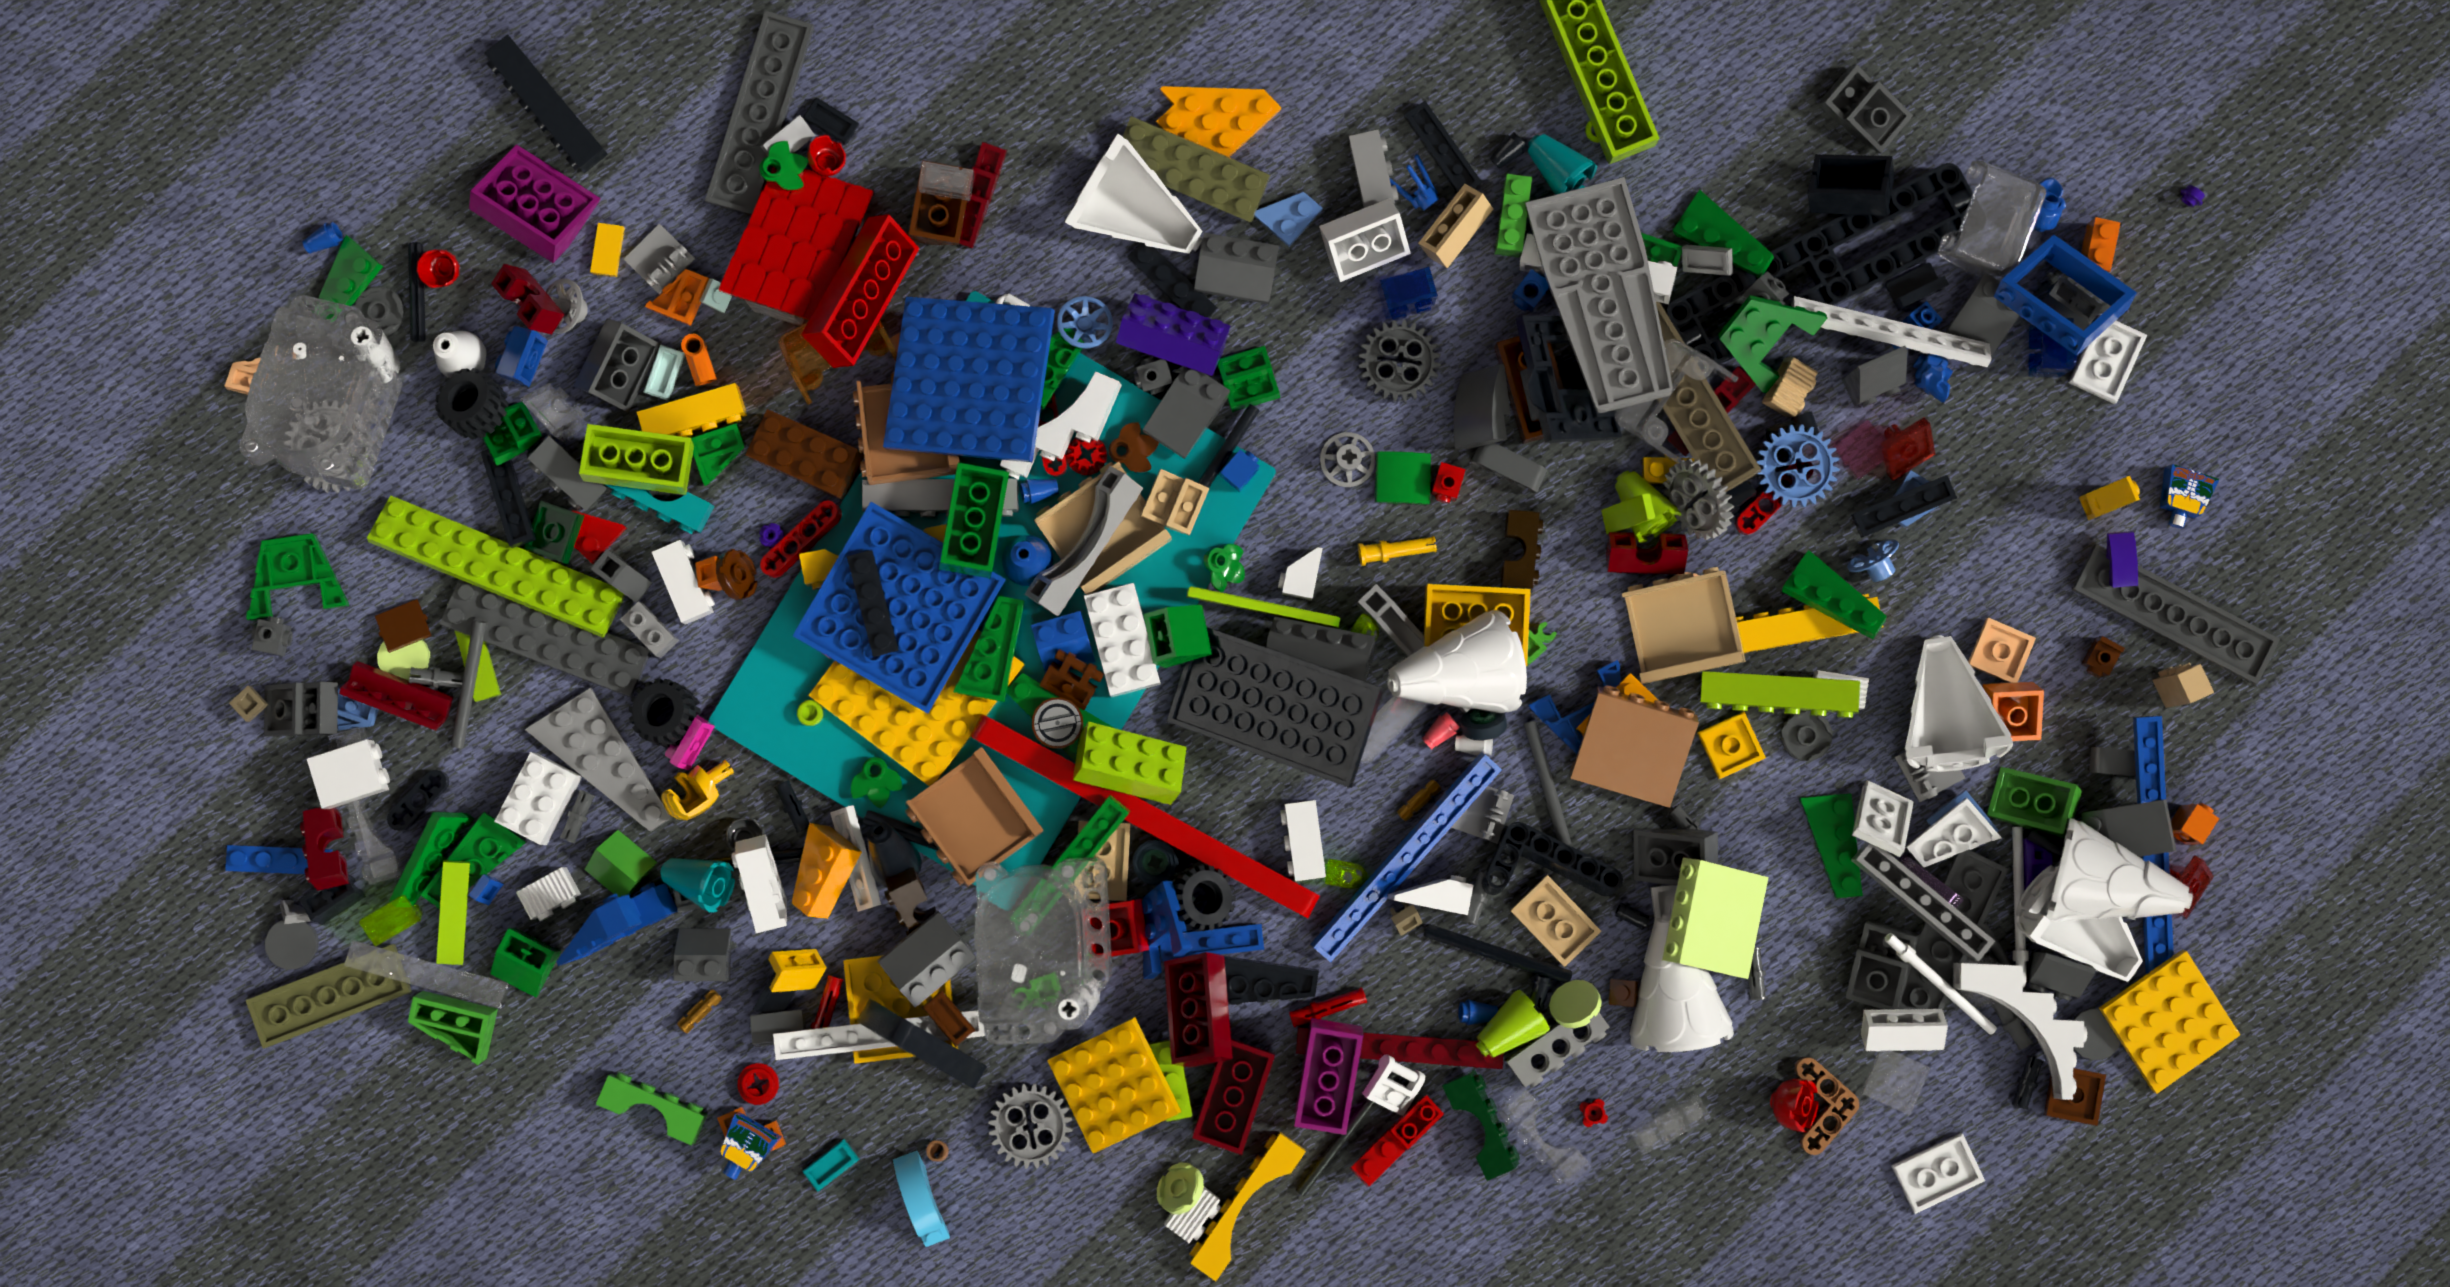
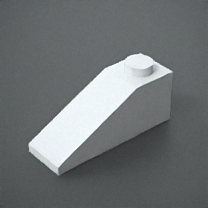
M1451 875L1450 880L1438 879L1390 893L1387 899L1468 915L1473 884L1465 883L1466 878Z

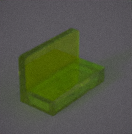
M401 895L361 918L359 924L376 947L421 921L423 912L418 904L412 906L407 897Z

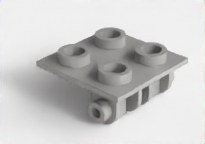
M658 224L624 260L660 295L663 292L662 289L669 283H672L695 258L664 227Z
M1906 751L1895 757L1919 802L1927 798L1930 799L1938 795L1937 793L1965 779L1961 770L1946 772L1926 771L1923 765H1920L1919 768H1914L1907 762Z
M1487 786L1451 828L1498 844L1514 795L1504 790Z

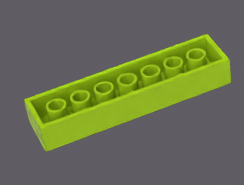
M1539 0L1608 164L1610 165L1655 147L1660 139L1602 1Z

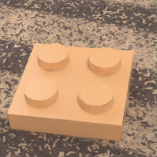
M1986 618L1968 662L1974 669L2007 683H2017L2036 638L1991 618Z

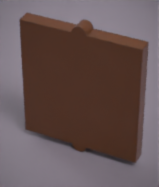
M418 599L375 615L380 629L379 636L383 638L389 653L432 636L426 622L428 617L426 614H423Z

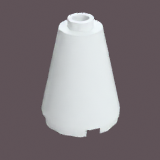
M453 331L442 333L435 338L433 349L436 364L446 377L452 378L453 373L457 371L462 373V369L466 368L470 371L472 368L478 369L480 372L483 370L486 361V348L482 340L475 334L468 331Z

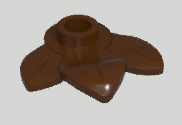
M1134 422L1125 425L1120 431L1119 438L1111 442L1109 456L1116 463H1124L1130 471L1143 473L1152 469L1147 457L1157 449L1159 442L1149 435H1141L1140 424ZM1119 447L1126 449L1124 455L1117 454L1116 451Z

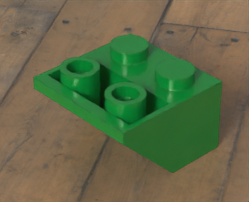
M1202 605L1166 607L1144 614L1153 664L1168 668L1212 655Z
M508 928L496 951L490 974L537 998L561 951L517 928Z

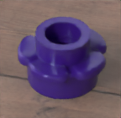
M2187 185L2185 189H2181L2180 194L2182 195L2181 201L2189 207L2201 206L2203 204L2202 199L2205 197V194L2193 185Z
M770 523L768 526L764 525L759 531L761 544L773 548L784 538L783 530H780V526L776 523ZM770 533L774 534L772 538L769 537Z

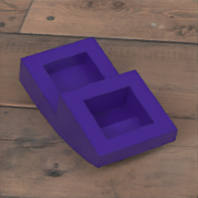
M2134 532L2107 533L2106 558L2110 560L2109 585L2112 588L2138 586V560Z

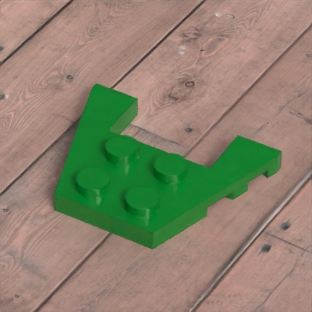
M1749 295L1718 336L1760 390L1766 394L1780 377L1777 371L1761 362L1792 323L1814 336L1828 317L1826 313L1821 311L1812 312L1804 307H1790L1782 305L1781 302Z
M311 533L261 541L255 571L257 575L254 588L251 590L250 609L247 610L246 615L248 621L267 619L268 616L273 617L270 591L320 584L323 609L349 606V602L316 534Z

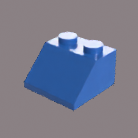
M514 326L513 330L509 331L506 335L504 342L506 347L503 355L500 354L496 360L495 369L497 370L495 373L502 378L530 387L548 340L537 331Z
M1081 611L1031 625L1045 674L1052 662L1062 666L1063 662L1054 658L1059 649L1066 653L1071 652L1075 654V658L1088 665L1089 663H1096Z

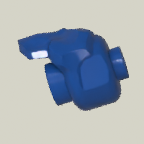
M2054 178L2042 180L2038 183L2036 191H2031L2027 195L2025 206L2027 209L2026 220L2032 229L2039 232L2054 229L2057 226L2063 209L2066 207V202L2062 198L2064 190L2061 184Z
M1930 353L1926 356L1921 354L1913 365L1916 368L1914 374L1916 378L1915 385L1921 388L1927 395L1931 394L1943 403L1949 396L1950 384L1947 381L1952 375L1953 370L1947 367L1948 360L1946 358Z

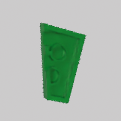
M1071 328L1064 329L1066 334L1073 339L1075 331ZM1059 331L1051 337L1041 402L1042 410L1045 409L1083 349L1069 344L1063 339ZM1079 338L1078 342L1084 343V341L1081 338Z

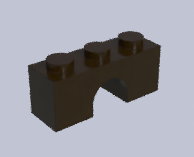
M1507 511L1505 538L1518 540L1523 546L1524 554L1520 560H1505L1502 563L1500 588L1532 590L1534 585H1538L1539 570H1535V562L1540 560L1541 545L1537 544L1538 534L1542 535L1543 519H1539L1540 512Z
M914 867L885 880L888 889L884 892L890 906L895 904L897 908L895 914L900 925L906 924L908 928L906 935H909L937 911L935 906L925 911L915 910L918 904L928 900Z

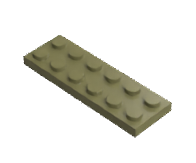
M1130 116L1123 138L1129 141L1166 187L1248 222L1253 221L1271 174L1134 116Z
M391 944L245 1001L261 1046L265 1049L410 994L412 990L396 945Z

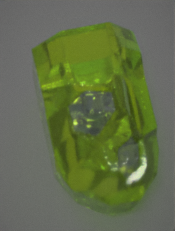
M1362 613L1350 630L1351 632L1375 636V642L1379 637V628L1376 625V621L1365 613Z
M1328 859L1324 884L1355 889L1359 888L1366 881L1367 872L1361 865Z

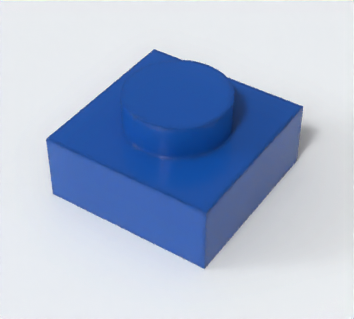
M483 874L475 882L469 896L475 901L489 905L504 884L494 877Z

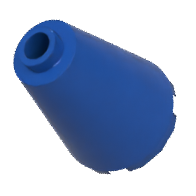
M1031 535L1020 536L1013 539L1006 546L1002 555L1003 570L1012 582L1021 586H1030L1039 572L1053 566V555L1049 546L1042 539ZM1024 554H1029L1027 558L1021 559Z

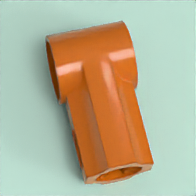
M697 334L686 335L682 339L681 348L685 353L695 386L705 385L717 380L707 351L706 342ZM694 340L699 341L700 349L695 353L689 352V343Z

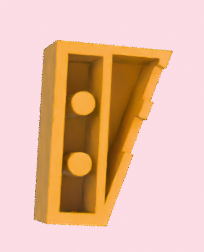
M809 823L791 903L806 916L828 919L862 851L832 827Z

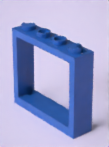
M2053 235L2001 280L1994 297L2077 356L2129 309L2137 292ZM2046 260L2110 305V307L2083 331L2022 288L2017 282L2041 261Z

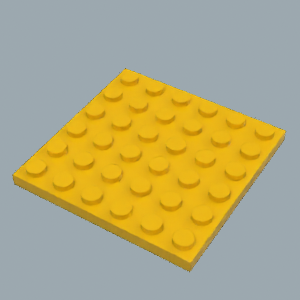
M978 629L929 713L922 711L837 661L832 663L808 695L928 786H931L940 779L970 739V735L981 715L987 716L998 702L953 692L982 633ZM1016 657L1013 658L1008 687L1025 666Z

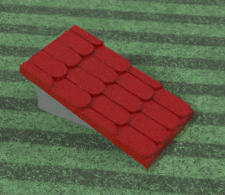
M774 167L772 168L771 173L776 172V169ZM804 169L798 175L804 184L798 190L783 189L776 181L766 182L718 289L719 292L744 299L754 312L801 327L804 319L809 320L846 257L874 193L873 190L824 176Z

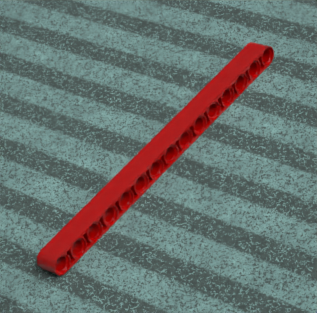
M984 714L981 715L970 735L973 739L1098 806H1101L1111 795L1130 810V813L1124 820L1205 864L1222 870L1224 874L1306 918L1310 917L1320 898V895L1136 796L1074 781L1075 763Z

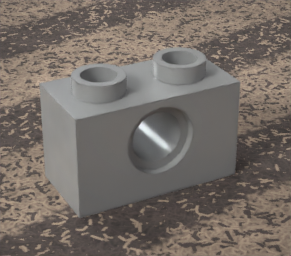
M639 601L620 619L657 657L662 658L679 641L650 609Z

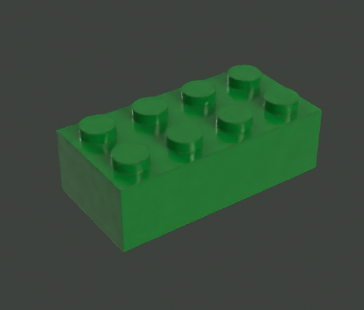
M958 462L940 557V570L990 579L1009 472Z

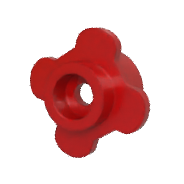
M1597 1098L1594 1102H1582L1580 1104L1579 1110L1583 1112V1124L1586 1127L1607 1122L1608 1116L1605 1114L1603 1108L1605 1103L1602 1099ZM1593 1110L1596 1111V1114H1595V1115H1592V1114H1591V1112H1592Z

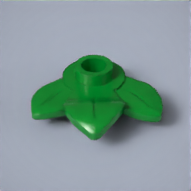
M787 141L777 142L770 147L768 157L761 161L759 165L760 175L767 181H776L783 189L798 190L804 186L798 175L805 169L808 159L799 154L789 153L790 149ZM773 166L776 172H768L767 167Z
M1226 544L1222 548L1215 547L1204 555V565L1210 571V582L1219 592L1225 590L1227 582L1238 584L1244 581L1245 570L1239 562L1243 555V549L1238 545Z
M878 757L867 759L862 766V772L854 776L851 783L853 799L867 795L869 800L880 809L888 802L890 790H902L900 775L896 771L889 769L886 762ZM874 765L880 768V772L877 775L871 773V767Z

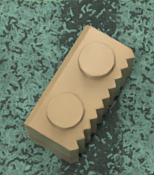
M1786 357L1777 371L1780 376L1779 379L1765 394L1762 403L1785 417H1795L1805 406L1804 398L1806 394L1815 387L1818 372L1795 357Z

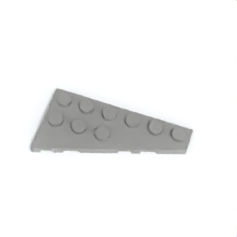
M592 688L584 691L525 729L647 830L653 831L673 818L667 813L661 797Z

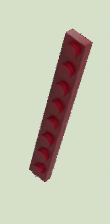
M1298 1027L1296 1054H1305L1309 1028ZM1363 1032L1359 1059L1380 1060L1383 1055H1389L1399 1062L1503 1069L1504 1053L1493 1058L1489 1054L1485 1057L1476 1046L1479 1041Z

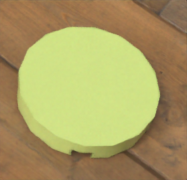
M423 640L391 653L387 651L383 641L377 653L380 670L409 680L410 676L421 677L420 675H411V667L428 669L430 651Z
M1573 980L1557 988L1551 996L1549 1007L1551 1015L1561 1026L1565 1028H1578L1591 1022L1589 1019L1594 1015L1595 1017L1597 1016L1602 1003L1600 994L1592 983L1585 980Z
M1180 1162L1168 1169L1169 1172L1166 1176L1163 1175L1157 1187V1200L1159 1204L1169 1213L1176 1215L1186 1213L1192 1209L1200 1199L1204 1187L1203 1176L1200 1170L1189 1163Z

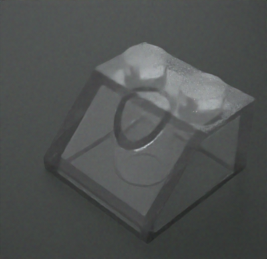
M548 383L520 399L543 425L565 444L589 424L584 419L587 414L577 404L572 406L566 400L570 396L559 385L555 388Z

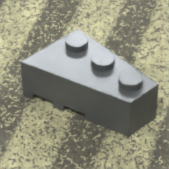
M547 433L527 454V459L531 461L528 466L538 475L543 472L549 477L550 480L547 483L558 493L563 490L570 497L567 501L577 510L582 507L586 511L607 487L604 484L583 481L579 475L581 463L568 450L555 441L554 437Z

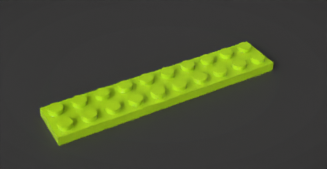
M391 495L367 536L369 543L602 638L605 637L625 598V594L610 584L519 547L511 548L507 542Z

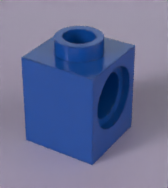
M1531 269L1511 297L1515 300L1513 302L1514 305L1522 311L1528 309L1532 312L1549 290L1547 280ZM1527 287L1533 288L1536 291V297H1526L1523 289Z
M1239 450L1220 472V477L1240 492L1259 470L1260 466L1257 464L1259 460L1248 450L1245 453Z

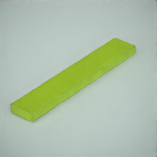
M1192 586L1188 588L1186 598L1332 628H1338L1340 618L1337 616Z

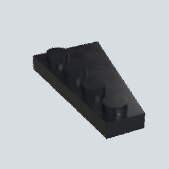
M1224 956L1228 1004L1238 1005L1247 1002L1258 1003L1268 1002V1000L1315 997L1319 969Z

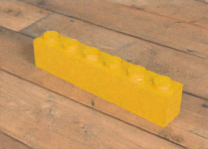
M1863 594L1866 599L1880 610L1878 597L1869 598V594ZM1808 605L1803 606L1804 610L1794 612L1793 607L1778 610L1779 615L1769 616L1768 612L1754 614V619L1744 621L1743 616L1736 617L1744 653L1859 632Z

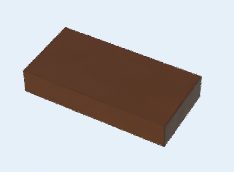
M943 990L922 1006L924 1011L955 1047L976 1030Z

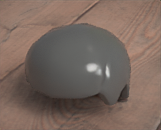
M741 818L735 820L726 829V844L732 852H735V842L765 835L764 828L761 827L756 819Z

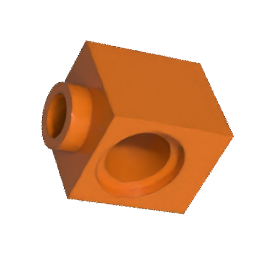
M717 556L695 563L699 588L715 591L722 590L716 574Z

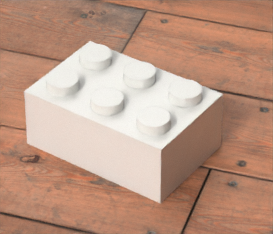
M1390 198L1319 226L1331 267L1340 282L1411 254L1400 213Z
M530 752L494 822L539 845H547L582 776L538 753Z

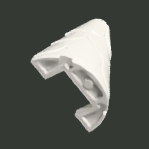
M1117 134L1083 187L1065 223L1077 229L1112 235L1114 238L1145 243V246L1183 253H1190L1191 250L1196 251L1203 240L1200 237L1202 230L1178 198L1171 195L1154 170L1148 167L1129 141Z
M1499 610L1484 612L1456 631H1451L1429 647L1424 646L1388 670L1389 677L1387 683L1392 696L1435 705L1442 703L1496 713L1517 710L1522 704V701L1519 700L1520 695L1526 692L1527 676L1520 639L1517 632H1512L1508 626L1511 621Z
M1936 635L1924 641L1915 681L1917 688L1911 709V721L1905 751L1907 762L1912 767L1919 768L1920 765H1923L1926 771L1946 772L1981 766L1989 763L1991 756L1997 754V757H2002L2013 746L2011 733L1991 704V699L1974 676L1975 671L1951 636Z
M2069 818L2062 856L2046 917L2057 922L2090 918L2106 919L2125 916L2140 918L2183 913L2184 908L2190 909L2193 894L2188 893L2189 887L2149 860L2144 861L2119 843H2114L2082 821Z
M2050 865L2030 883L2018 903L2016 915L2019 917V921L2016 924L2019 930L2037 944L2055 950L2065 957L2079 961L2085 966L2096 969L2098 972L2129 982L2143 961L2127 923L2123 922L2122 917L2057 922L2049 920L2046 917L2059 866L2054 868Z
M1665 913L1662 915V918H1656L1654 921L1644 959L1646 965L1638 990L1637 1005L1629 1033L1631 1045L1645 1051L1649 1050V1046L1655 1047L1657 1052L1703 1049L1720 1044V1038L1724 1037L1725 1040H1729L1734 1035L1732 1020L1708 970L1662 960L1672 913Z

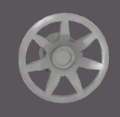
M559 279L547 288L546 293L565 314L553 333H566L577 323L585 319L588 310L587 303L583 299L579 286L574 281ZM563 284H569L571 286L566 293L564 291ZM555 287H557L558 299L550 296ZM565 320L568 325L559 329L561 322Z
M1352 432L1339 433L1331 437L1324 444L1320 455L1321 469L1332 483L1342 487H1354L1362 484L1372 474L1375 466V453L1371 444L1363 436ZM1342 437L1353 438L1351 444L1342 445L1338 439ZM1357 439L1363 442L1369 451L1361 452L1356 446ZM1335 442L1338 449L1337 454H1326L1329 445ZM1368 455L1371 457L1369 470L1360 464L1362 458ZM1325 459L1336 461L1337 466L1331 473L1328 472L1325 466ZM1357 469L1365 473L1360 480L1352 482L1353 470ZM1343 470L1346 472L1347 482L1338 481L1333 476Z

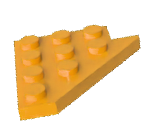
M1162 86L1160 92L1173 106L1156 123L1164 130L1230 157L1281 110V107L1264 89Z

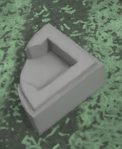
M280 900L284 924L311 921L303 907L294 904L292 900Z

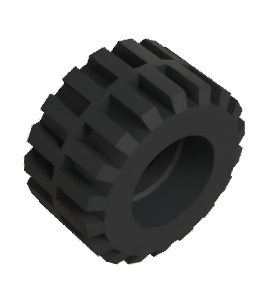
M468 368L462 369V373L458 371L453 373V377H448L445 380V385L440 386V394L436 395L435 399L438 402L435 405L436 411L439 412L437 415L446 425L464 438L476 439L477 436L480 438L486 437L487 432L491 434L495 431L494 428L497 425H501V418L507 414L504 410L508 407V401L505 400L507 398L506 393L499 384L483 371L480 372L475 368H472L471 371ZM477 398L474 405L468 410H466L469 403L473 399Z
M659 678L654 679V683L648 681L644 683V689L639 687L636 690L638 693L637 697L632 696L631 701L634 703L633 706H629L628 712L632 713V716L629 717L630 723L634 724L632 728L641 738L658 746L670 747V744L678 746L695 717L701 714V708L696 707L699 704L698 699L693 697L694 693L672 680H662ZM672 700L674 712L671 719L666 724L658 726L656 723L657 709L665 701Z
M1210 865L1182 869L1181 872H1176L1173 875L1174 880H1169L1173 883L1180 910L1176 911L1179 921H1184L1186 930H1191V932L1214 930V928L1221 927L1223 922L1229 920L1230 916L1228 913L1234 911L1235 907L1232 906V902L1236 901V896H1232L1231 891L1235 890L1234 886L1228 884L1230 878L1227 875L1222 876V870L1214 869V866ZM1197 884L1204 888L1208 898L1207 906L1202 913L1194 907L1192 901V893Z

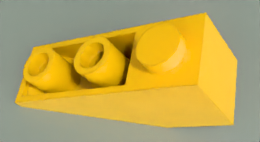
M2127 476L2079 497V500L2089 521L2140 500L2138 496L2140 491L2137 483L2131 480L2130 476Z

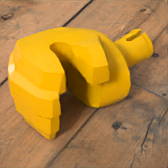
M723 760L708 772L704 771L699 765H696L689 774L678 772L674 778L684 788L686 796L684 799H680L671 789L664 790L661 795V801L667 813L676 819L686 821L708 810L719 797L715 785L734 773L732 768L729 769L730 764Z

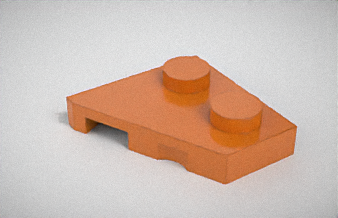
M685 269L676 277L674 282L669 283L662 289L663 293L653 302L648 301L645 307L691 326L701 302L699 301L709 278Z

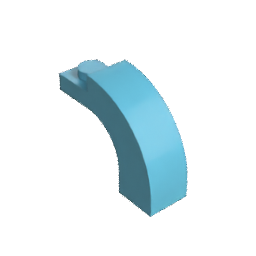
M918 1151L893 1159L899 1188L918 1237H921L925 1247L949 1239L948 1228L935 1203L927 1171Z

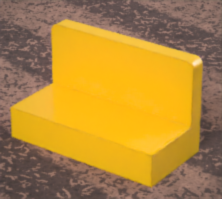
M817 949L772 952L768 960L776 976L769 988L771 992L815 989L827 968Z

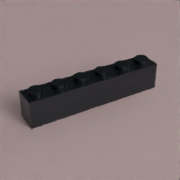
M508 34L484 53L489 59L486 63L495 75L499 73L505 78L502 82L511 94L514 92L518 93L521 97L518 101L527 113L531 110L537 116L534 122L543 132L547 129L553 135L550 141L559 151L564 148L569 154L565 159L575 170L580 168L586 173L608 155Z

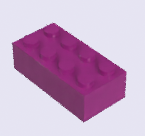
M1311 1018L1294 1114V1127L1346 1135L1363 1041L1362 1026Z

